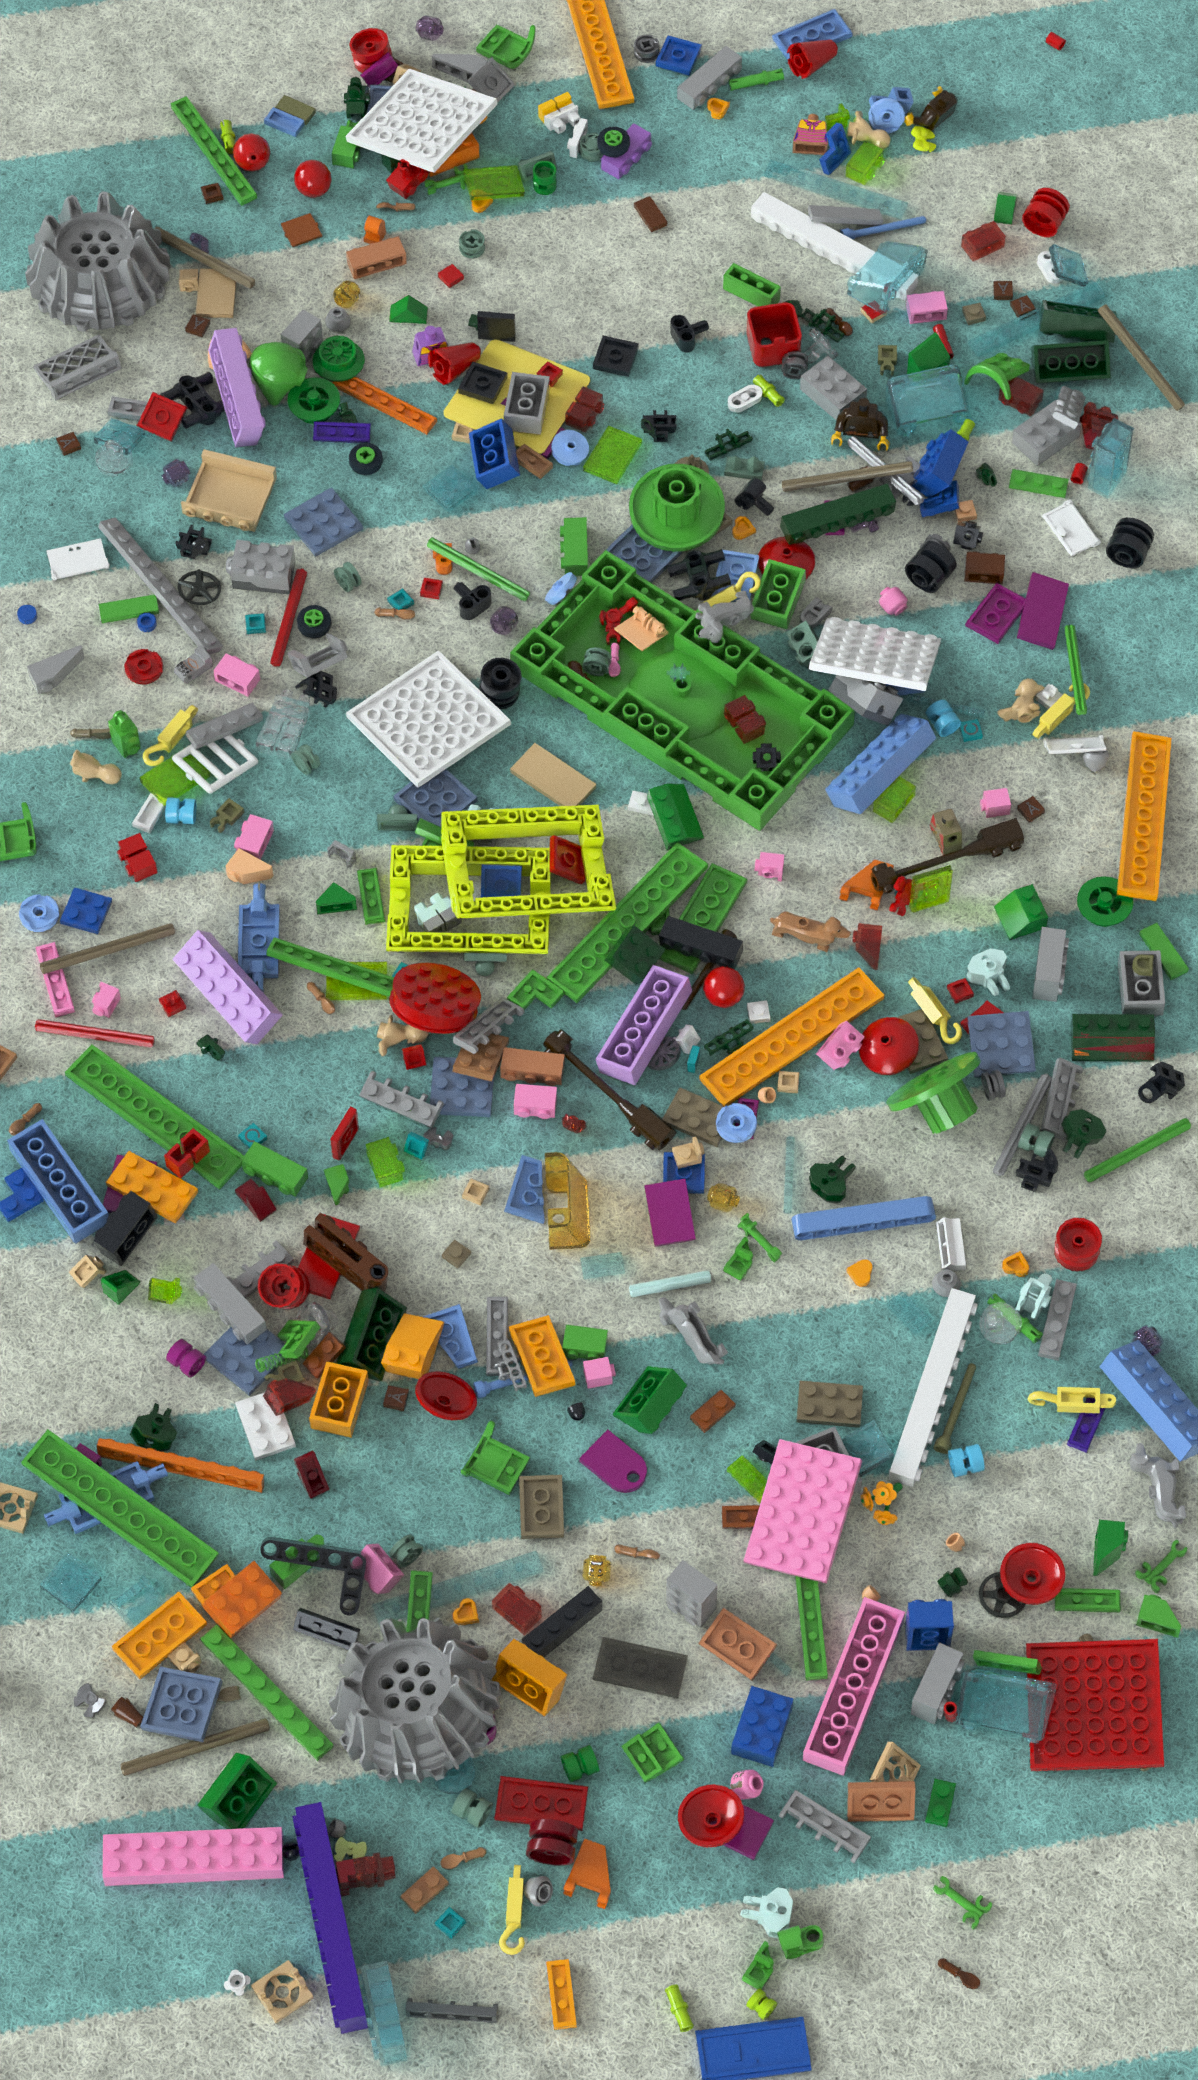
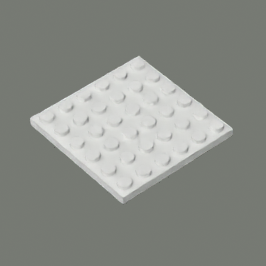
M408 69L346 135V140L349 143L397 160L404 159L411 165L435 173L495 108L497 99Z
M831 617L825 621L810 661L809 670L926 691L939 651L941 638L931 634L925 636L914 631L904 632L893 627L882 628L876 624L865 625L854 620L843 621L838 617Z
M440 651L435 652L346 712L347 718L417 788L511 725L510 719Z

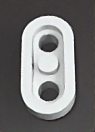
M1050 251L1041 252L1038 255L1037 264L1046 280L1053 284L1060 283L1064 278V269L1057 257Z
M748 385L728 397L729 410L739 413L759 403L762 399V389L757 385Z

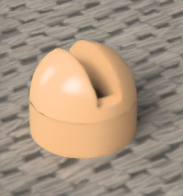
M764 1087L759 1090L758 1098L763 1103H773L776 1098V1092L772 1087Z
M956 1532L947 1538L946 1545L952 1551L958 1552L965 1546V1540Z
M868 1585L862 1592V1599L866 1597L878 1601L881 1598L877 1590L871 1585Z

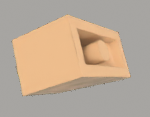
M238 848L226 864L227 876L233 882L238 881L242 884L268 880L273 877L271 865Z

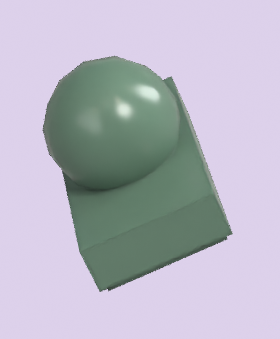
M399 804L393 805L389 809L388 814H377L378 830L415 831L418 823L417 814H407L406 808Z
M464 953L463 960L477 961L475 964L476 972L480 976L487 977L494 972L495 965L493 961L507 962V954Z

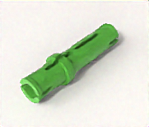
M782 68L767 72L764 70L762 73L729 79V86L731 91L760 84L768 85L769 82L784 80V73Z
M993 1294V1299L989 1298L987 1304L991 1305L1013 1324L1017 1332H1022L1034 1344L1038 1342L1036 1338L1040 1340L1043 1333L1031 1325L1027 1317L1023 1318L1001 1299L998 1294Z

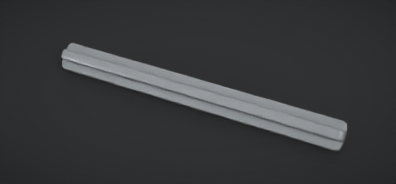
M855 436L848 439V446L872 467L887 465ZM899 474L885 476L891 484L915 505L923 503L924 497Z
M1048 1074L1041 1075L993 1168V1173L997 1176L1005 1174L1018 1148L1020 1137L1026 1125L1031 1123L1051 1084L1052 1077Z

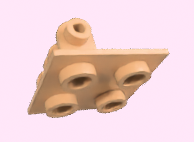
M638 606L633 609L634 615L614 628V630L641 651H644L669 634L663 623L652 617V614H647L643 607Z

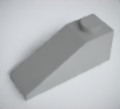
M433 54L432 68L467 82L487 60L472 54Z
M82 645L27 666L29 677L38 694L49 692L52 688L57 687L84 659Z

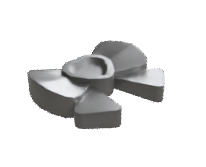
M436 1127L428 1129L423 1137L429 1139L428 1145H435V1148L440 1146L444 1150H448L452 1145L453 1134L447 1130L443 1137L440 1134L436 1135Z
M89 1683L82 1685L77 1692V1696L74 1697L75 1707L80 1706L84 1702L89 1704L84 1714L85 1717H95V1713L100 1712L107 1703L106 1699L99 1698L93 1692L92 1685Z

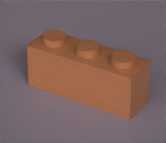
M399 236L371 243L364 247L354 248L346 252L347 264L354 279L407 264L406 252Z
M504 1047L500 1067L501 1078L508 1081L522 1080L530 1084L539 1082L545 1083L548 1086L562 1085L565 1054Z

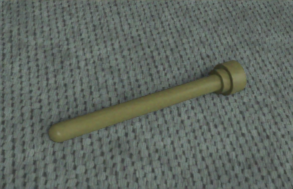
M970 1363L967 1367L942 1436L936 1439L933 1446L934 1450L939 1453L948 1454V1451L951 1450L952 1443L950 1437L976 1370V1365Z

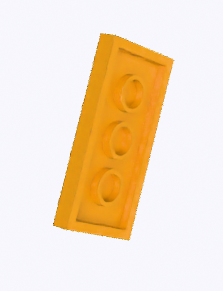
M131 1151L127 1152L106 1181V1186L122 1195H127L131 1190L151 1203L157 1214L175 1224L198 1193L197 1187Z
M549 1315L509 1326L511 1338L535 1397L575 1386L574 1376Z
M177 1592L112 1645V1650L139 1679H142L183 1642L186 1643L207 1625V1621L180 1592Z

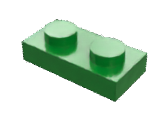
M934 1778L925 1820L926 1823L947 1827L956 1783Z

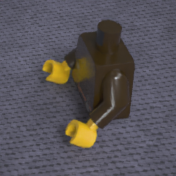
M941 86L937 87L938 90L932 92L935 98L927 104L921 116L914 117L912 112L907 113L904 120L906 126L914 124L924 126L933 131L954 113L958 103L956 95L943 90Z
M861 398L858 402H851L849 408H845L838 414L834 429L836 433L831 437L832 445L834 439L840 440L839 447L842 445L841 432H843V435L877 439L881 436L877 449L880 451L881 444L883 443L886 445V451L888 450L890 445L886 439V436H888V420L878 410L877 404L870 403L867 398Z

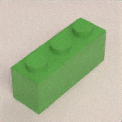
M735 263L723 275L724 290L756 306L777 304L780 301L781 286Z
M587 517L564 518V525L560 526V537H564V541H560L561 553H564V557H561V569H565V574L571 572L575 576H582L588 569Z
M255 1141L241 1160L243 1171L247 1175L260 1178L263 1183L268 1186L273 1185L285 1195L291 1194L296 1197L308 1179L307 1168Z

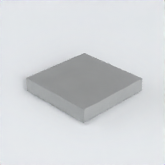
M490 57L467 80L473 89L479 93L496 98L497 103L515 85L493 57Z

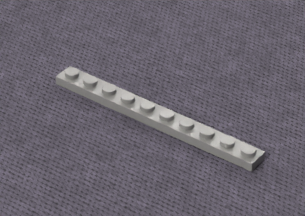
M116 517L100 521L99 529L195 644L201 646L209 655L220 652L223 647L220 641L180 596L178 591Z

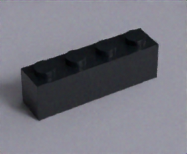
M671 916L667 917L659 934V944L663 948L676 950L685 956H693L705 963L717 964L719 967L725 966L735 969L743 953L742 940Z
M587 1586L522 1638V1643L538 1655L547 1656L602 1611V1600Z

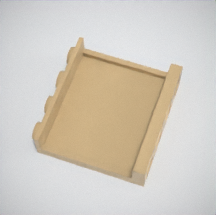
M204 449L201 454L202 464L186 502H181L182 513L188 517L204 519L207 522L213 521L227 527L233 526L243 531L255 532L277 479L276 467Z

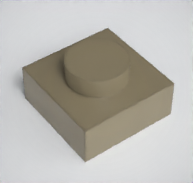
M981 303L962 307V312L968 325L986 321V315Z
M454 1239L442 1253V1258L459 1269L471 1255V1251Z

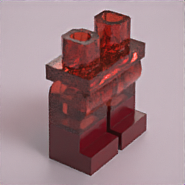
M1088 402L1083 407L1084 414L1080 417L1085 447L1095 451L1101 450L1102 453L1115 456L1126 446L1125 440L1120 438L1118 415L1111 413L1110 407L1104 406L1097 409L1095 403Z
M380 1852L373 1853V1857L365 1856L336 1862V1875L341 1897L350 1895L349 1889L362 1886L372 1888L376 1884L378 1888L384 1887V1880L396 1878L393 1856L381 1858Z

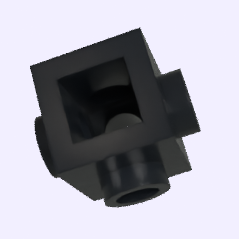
M966 521V523L958 522L953 544L961 545V548L967 550L976 548L978 543L981 544L983 532H980L981 526H977V523L973 521Z
M762 743L760 747L756 748V752H753V764H757V768H761V771H773V767H776L777 763L781 762V751H777V747H772V743ZM765 753L771 755L769 761L764 760L763 756Z

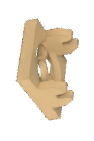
M0 1482V1497L4 1494L12 1493L10 1500L4 1503L0 1502V1509L4 1514L3 1519L0 1520V1527L23 1534L38 1494ZM19 1495L25 1500L24 1508L18 1506L17 1500ZM7 1504H15L17 1507L16 1511L12 1514L6 1513L4 1508ZM17 1514L21 1515V1518L9 1522L11 1517Z
M887 1742L870 1781L885 1782L883 1777L885 1768L889 1771V1782L914 1781L921 1765L894 1742ZM892 1757L891 1760H893V1761H895V1762H898V1763H897V1764H892L891 1762H889V1759ZM897 1766L901 1771L898 1779L894 1777V1769Z
M289 1960L251 1985V1988L275 2023H278L314 1999L304 1978ZM286 1975L295 1980L289 1984L280 1983L277 1976ZM271 1981L275 1988L273 1994L267 1998L265 1994L266 1987ZM284 1986L288 1988L289 1994L286 1998H279L276 1995L279 1987ZM299 1986V1996L294 2003L290 1998L291 1992ZM278 2000L285 2002L288 2007L277 2008L272 2004Z

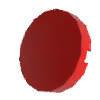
M148 649L132 652L124 664L126 676L130 681L143 685L156 681L162 675L164 668L159 654Z

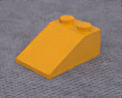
M404 1313L384 1352L381 1364L385 1371L419 1379L424 1374L429 1373L444 1322Z

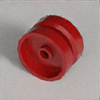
M377 28L364 29L356 33L350 40L349 46L355 68L361 73L365 72L386 53L392 56L387 34L383 30Z
M1072 1218L1061 1224L1056 1233L1054 1255L1058 1263L1071 1271L1090 1269L1097 1262L1102 1245V1234L1098 1226L1085 1218Z

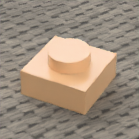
M973 500L959 502V509L954 510L958 522L977 519Z

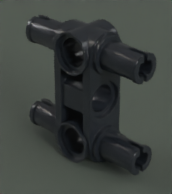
M206 372L198 377L182 376L173 388L160 394L171 400L180 399L192 412V414L181 418V423L185 429L198 423L211 425L225 411L223 401H214L203 388L213 383V376L210 372Z
M720 549L707 554L699 550H693L686 555L683 561L667 565L670 578L687 572L690 580L689 586L672 590L674 598L680 601L693 597L704 601L712 597L715 590L732 585L728 573L711 578L709 574V565L726 561L723 550Z

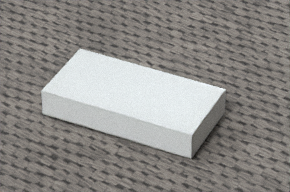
M150 793L132 822V826L150 834L166 808L167 799Z

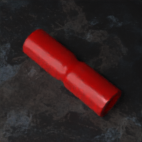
M937 324L933 327V332L939 335L950 355V359H952L954 353L944 326Z
M947 1702L944 1705V1716L948 1722H954L958 1718L957 1706L954 1702Z

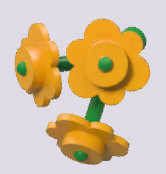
M880 1481L877 1483L876 1489L872 1491L873 1496H871L867 1487H863L861 1502L869 1511H873V1500L878 1505L885 1504L884 1511L875 1510L873 1518L878 1523L889 1525L894 1524L897 1520V1516L891 1514L889 1508L891 1500L896 1499L897 1493L902 1490V1484L897 1482L892 1485L891 1483L886 1484L884 1481Z

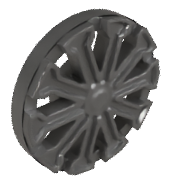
M669 1036L664 1037L651 1058L652 1061L647 1066L653 1070H665L673 1066L678 1061L681 1053L677 1041Z

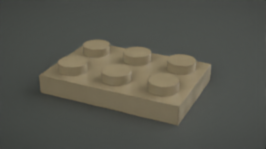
M922 1009L896 1017L912 1025L919 1039L918 1054L913 1063L907 1068L910 1074L939 1065L948 1060L932 1022Z
M679 1088L663 1120L673 1129L718 1147L722 1137L716 1128V1118L724 1106Z
M800 1381L796 1422L860 1428L863 1386Z
M562 1475L519 1476L521 1539L564 1538Z

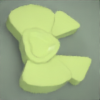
M340 1837L335 1845L336 1855H334V1858L338 1862L344 1860L346 1853L348 1856L353 1855V1860L356 1861L354 1866L357 1867L363 1863L362 1859L367 1853V1845L365 1842L357 1844L347 1842L343 1837Z

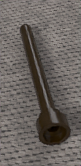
M724 929L721 933L737 939V936L728 929ZM706 963L692 985V992L683 1005L682 1010H686L703 985L706 976L715 966L714 963Z

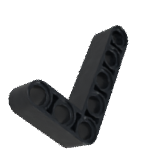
M267 1537L262 1541L260 1552L266 1559L344 1571L340 1595V1610L347 1616L354 1615L358 1611L366 1568V1557L363 1552L277 1537ZM268 1543H273L277 1549L273 1553H268L265 1551L264 1546ZM293 1546L297 1548L298 1553L295 1556H288L285 1552L286 1549ZM310 1550H316L320 1555L317 1559L311 1560L308 1558L307 1553ZM337 1553L341 1556V1560L337 1563H332L329 1561V1556ZM358 1556L363 1562L360 1566H353L350 1560ZM350 1578H356L359 1584L357 1587L351 1588L347 1585V1581ZM345 1600H353L355 1606L352 1609L345 1608L343 1605Z

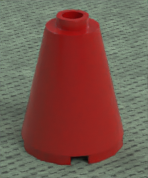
M831 39L794 43L787 50V54L790 53V58L787 59L789 67L795 76H801V79H805L837 55L838 47Z
M473 342L433 349L428 354V364L435 371L433 373L434 378L443 385L453 382L471 366L472 362H477L480 359L481 349Z

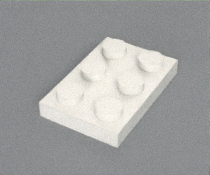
M276 1389L235 1402L255 1461L296 1447Z

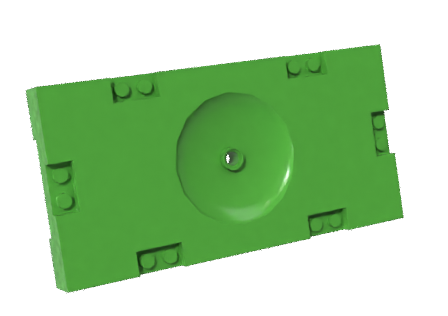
M605 550L583 573L582 580L537 628L533 627L510 652V660L518 665L523 678L556 699L560 697L586 714L589 721L678 779L682 780L684 778L711 795L713 797L712 801L758 831H761L793 795L797 785L816 764H820L853 727L855 710L824 688L821 691L763 655L760 653L758 646L725 625L723 626V636L719 642L714 643L706 638H699L698 634L704 627L701 625L702 619H697L695 616L696 613L703 612L698 609L694 611L636 574L634 567ZM632 597H635L638 601V607H643L647 614H652V617L663 623L669 634L644 651L639 650L619 634L621 642L619 644L618 664L621 667V672L616 677H611L609 672L607 674L604 673V676H593L582 668L583 673H586L592 681L590 682L568 668V662L572 660L579 662L582 666L585 652L589 648H602L611 654V645L617 643V639L611 638L610 645H607L606 636L609 632H605L606 621H604V625H600L601 610L607 612L610 609H619ZM633 611L624 614L620 624L634 615ZM762 743H772V747H777V751H781V762L777 763L776 767H773V771H761V768H757V764H753V752H756V748L760 747ZM765 753L763 756L764 760L769 761L771 755Z

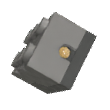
M236 540L234 555L229 556L226 561V572L231 576L232 589L290 594L296 563L294 546L280 544L278 547H275L269 543L261 542L259 545H256L250 541Z
M836 675L828 691L862 717L887 726L890 724L903 700L897 694L898 690L891 686L887 687L884 683Z

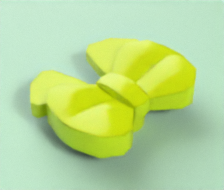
M915 126L911 131V134L916 138L913 147L919 151H934L936 144L926 141L934 139V133L925 127Z

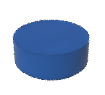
M32 605L21 606L17 611L18 620L23 624L35 622L37 619L35 607Z
M151 613L141 614L137 619L138 628L143 632L153 631L157 626L156 617Z

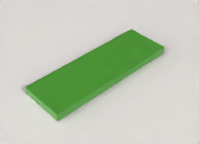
M712 863L679 919L718 932L744 889L747 878ZM665 949L659 960L690 974L695 972L701 962L699 958L685 956L673 949Z

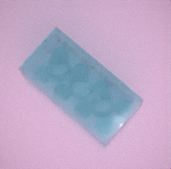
M1113 418L1110 424L1107 423L1102 430L1101 436H1097L1093 441L1092 447H1094V450L1090 456L1092 462L1089 466L1090 473L1087 478L1089 481L1088 489L1107 499L1127 473L1134 431L1133 427L1116 418Z
M388 1961L361 1966L362 1974H358L361 1995L366 1994V1996H362L366 2017L370 2016L366 2018L370 2038L375 2037V2039L371 2040L374 2060L379 2059L380 2066L407 2061Z

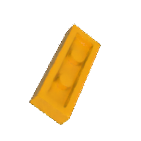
M569 1959L547 1961L554 2030L577 2028Z

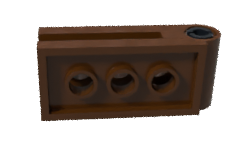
M320 1212L315 1218L314 1228L309 1224L304 1230L303 1245L338 1271L360 1291L378 1287L385 1292L388 1281L387 1266L371 1254L364 1243L355 1241L349 1231L345 1228L340 1229L335 1225V1221L330 1216H324Z

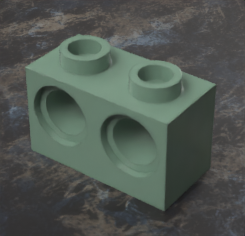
M805 620L786 634L789 637L787 642L790 648L797 652L795 656L801 666L805 665L809 669L810 661L819 639L812 626Z

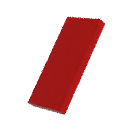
M331 1217L335 1221V1225L340 1229L345 1228L350 1232L351 1237L356 1240L360 1230L359 1225ZM306 1248L298 1268L303 1270L308 1276L310 1283L309 1293L331 1300L341 1274L310 1249Z
M500 1776L494 1820L530 1824L538 1819H553L574 1825L579 1831H583L588 1786Z

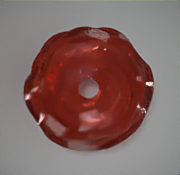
M566 1113L562 1117L563 1127L574 1133L582 1132L587 1126L585 1120H579L574 1115L569 1116Z

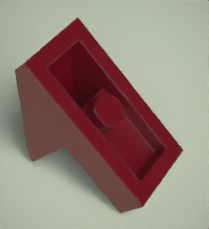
M252 1178L235 1189L236 1195L260 1222L277 1210L263 1186L258 1187Z
M313 1450L293 1459L298 1469L297 1474L310 1499L330 1490Z

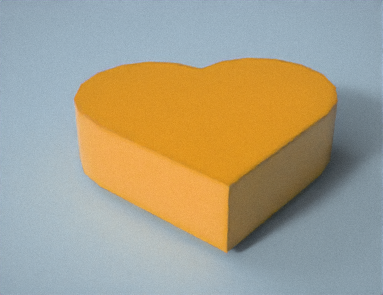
M711 98L707 102V108L711 111V116L714 119L723 118L730 107V102L718 98Z
M480 190L473 191L471 193L473 211L477 213L485 211L493 203V198Z
M739 516L735 519V526L732 529V535L735 539L742 540L756 533L755 527L747 517Z
M1021 1251L1004 1259L1002 1269L1007 1274L1025 1277L1029 1273V1264Z
M866 1259L860 1260L848 1267L846 1272L857 1286L865 1287L870 1282L872 1263Z
M463 1599L459 1604V1608L454 1610L453 1621L455 1624L468 1625L479 1623L476 1604L472 1599Z

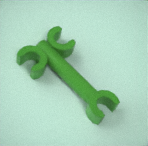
M463 164V171H459L457 166L454 167L456 176L436 182L434 180H426L424 182L425 187L431 186V188H428V195L434 194L439 188L459 182L463 190H465V183H470L474 187V179L469 176L468 166Z
M746 1213L740 1218L741 1222L737 1227L739 1229L742 1228L747 1237L751 1234L767 1252L768 1257L775 1263L782 1255V1252L767 1241L755 1228L757 1222L751 1221L749 1213Z
M1178 1540L1172 1543L1171 1551L1152 1571L1150 1564L1147 1562L1142 1564V1567L1147 1571L1146 1573H1141L1139 1570L1135 1571L1136 1577L1150 1584L1151 1589L1155 1593L1160 1592V1588L1156 1585L1157 1582H1161L1163 1585L1167 1584V1579L1160 1574L1176 1557H1183L1187 1552V1547L1182 1551H1178L1175 1548L1179 1543Z
M942 1876L940 1881L945 1884V1887L939 1888L934 1885V1892L939 1895L946 1894L968 1912L963 1915L962 1922H965L968 1918H973L975 1922L971 1928L973 1930L976 1929L979 1919L984 1913L991 1910L992 1903L990 1902L986 1907L981 1906L980 1902L983 1896L980 1895L977 1897L974 1905L951 1888L949 1880Z

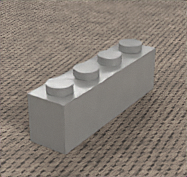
M727 46L723 47L677 87V99L693 110L703 105L710 95H714L719 87L727 84L734 74L737 75L741 71L742 56Z
M214 1263L194 1277L196 1293L208 1300L207 1304L211 1310L218 1311L222 1322L234 1329L232 1331L238 1340L243 1339L246 1344H249L267 1330L266 1322Z

